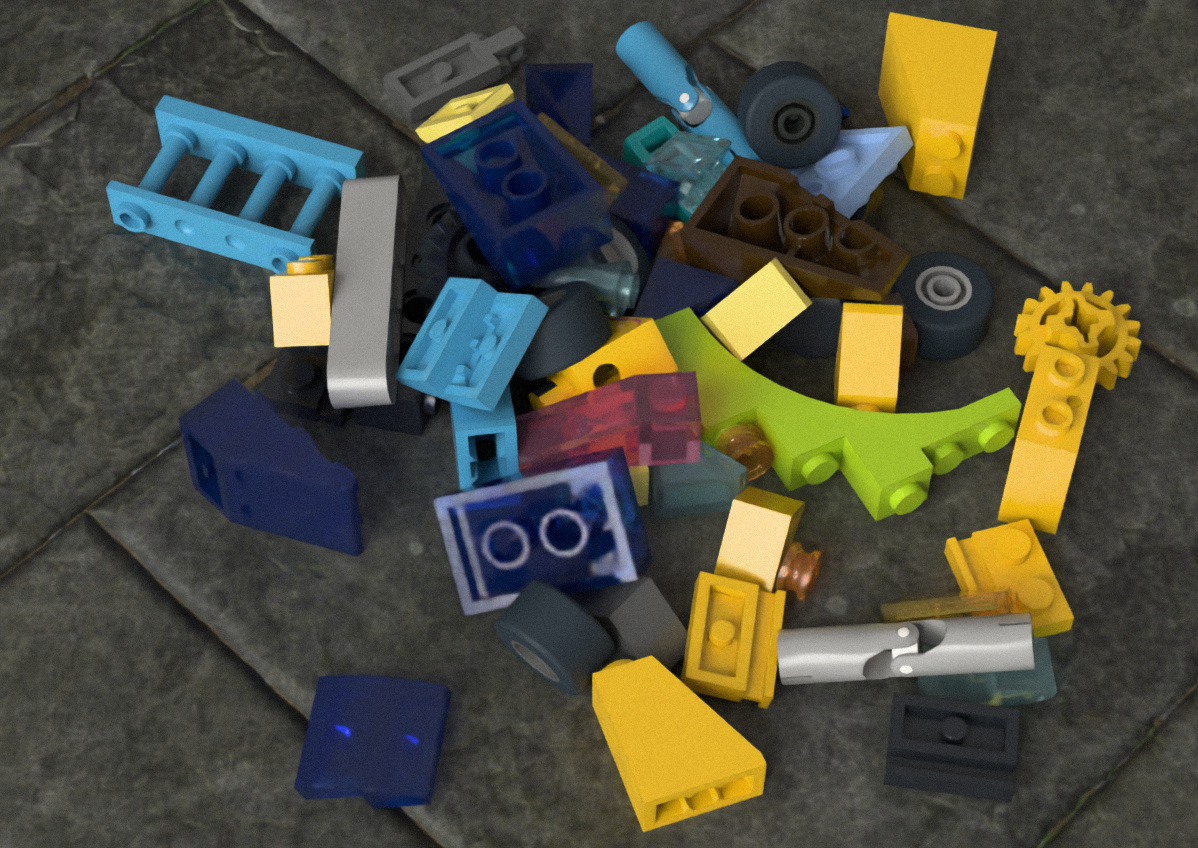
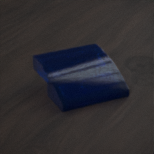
M364 675L319 677L294 788L305 800L362 796L372 808L431 805L452 692L447 686L404 678Z

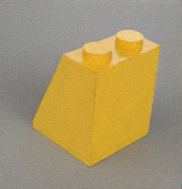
M890 12L878 96L888 126H906L914 143L900 160L909 190L963 200L983 112L997 31Z

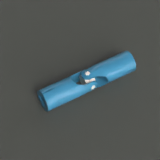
M648 21L638 22L621 35L616 45V53L656 100L675 108L671 110L675 120L722 174L736 155L769 164L761 160L749 146L736 115L708 86L699 83L692 67L652 23ZM696 124L699 125L698 127H695V128H693V127L691 126V125H696Z

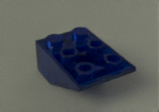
M234 377L178 419L193 487L231 522L357 557L364 552L361 530L363 518L359 512L357 499L359 486L354 475L341 462L336 461L332 464L318 451L314 440L300 426L291 428L278 416L272 402L262 392L255 391L252 393Z

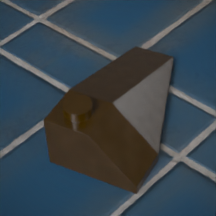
M738 155L735 156L679 232L692 279L731 291L736 290L776 257L807 297L882 301L910 261L907 250L862 220L852 221L835 210L834 202L822 193L814 196L799 185L798 177L786 169Z

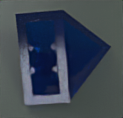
M593 63L525 64L527 138L578 180H589L593 107Z

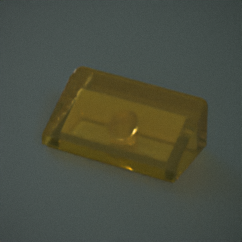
M998 586L894 598L887 600L881 605V612L885 624L928 619L1013 614L1012 592L1010 586Z

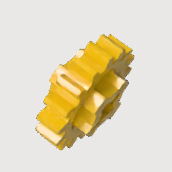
M1062 281L1060 293L1055 294L1051 289L1044 286L1040 289L1038 301L1031 298L1025 300L1023 312L1018 314L1014 336L1017 338L1014 352L1016 355L1025 356L1023 365L1025 372L1035 370L1041 344L1101 358L1095 383L1099 382L1103 387L1111 390L1115 386L1117 376L1127 378L1130 375L1133 362H1136L1141 346V340L1137 339L1140 322L1128 320L1131 310L1129 304H1121L1116 307L1111 304L1114 292L1111 290L1104 292L1099 297L1093 294L1092 283L1086 282L1082 287V291H1073L1068 281Z

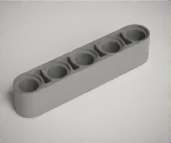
M401 174L347 179L343 182L327 361L328 392L334 409L391 405L396 402L398 381L393 377L399 368L408 230V197L405 181Z

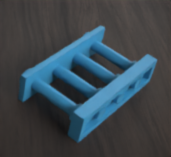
M163 95L155 108L163 147L138 187L110 180L106 191L114 223L121 225L129 231L145 232L280 273L287 270L286 262L299 260L300 256L317 255L315 239H311L332 199L334 197H342L344 180L366 178L364 151ZM184 154L212 160L188 202L160 194ZM233 168H240L262 175L238 217L210 209ZM287 182L312 189L289 232L260 224L282 184Z

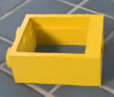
M1041 344L997 520L1013 523L1029 519L1034 530L1056 535L1101 358Z

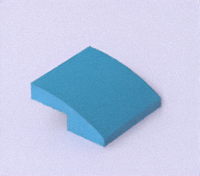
M449 277L393 378L403 385L450 402L494 411L549 307L534 295L497 292L482 279Z

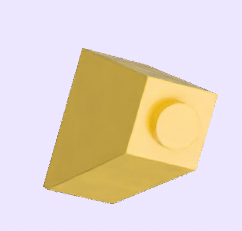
M651 655L634 661L631 659L617 660L608 664L602 671L592 673V705L643 832L763 794L767 764L762 753L655 657Z

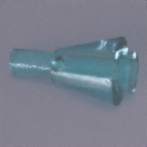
M629 261L571 266L569 269L535 263L531 269L530 285L533 287L551 289L575 280L587 281L602 310L617 318L623 316L626 308H634L637 302L640 278L638 274L632 273Z

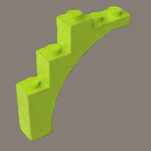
M690 307L654 321L678 370L653 384V386L703 462L721 454L731 455L737 453L749 442L755 441L789 492L806 484H820L840 470L876 522L895 513L897 515H904L918 508L924 500H927L932 474H946L956 468L963 460L983 451L987 453L995 452L1007 445L1015 435L1022 404L1009 387L955 410L901 414L863 411L806 397L778 385L755 372L729 353L708 332Z

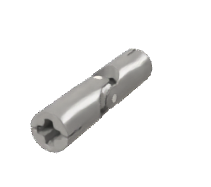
M1031 612L928 619L887 624L868 623L779 629L778 663L782 685L1035 669ZM920 643L936 646L925 653H920Z

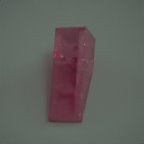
M696 371L633 375L517 416L519 473L700 462L701 412Z

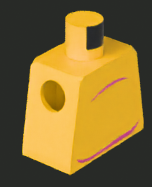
M605 315L612 328V335L607 342L582 361L563 371L547 376L546 383L529 393V401L536 414L546 423L551 422L564 412L596 417L677 371L678 367L653 318Z

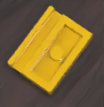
M1029 519L973 532L971 538L959 541L956 540V537L947 539L944 553L972 616L1031 612L1034 640L1071 630L1074 616Z
M700 571L694 585L681 682L696 693L739 703L742 699L758 702V707L767 709L774 696L778 664L777 639L778 631L782 629L786 591L777 589L775 594L759 590L760 585Z

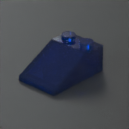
M519 98L420 147L422 157L482 254L513 291L614 240L604 188Z
M623 446L565 458L440 495L433 499L465 616L509 607L521 591L534 579L547 582L568 595L638 580L654 562Z

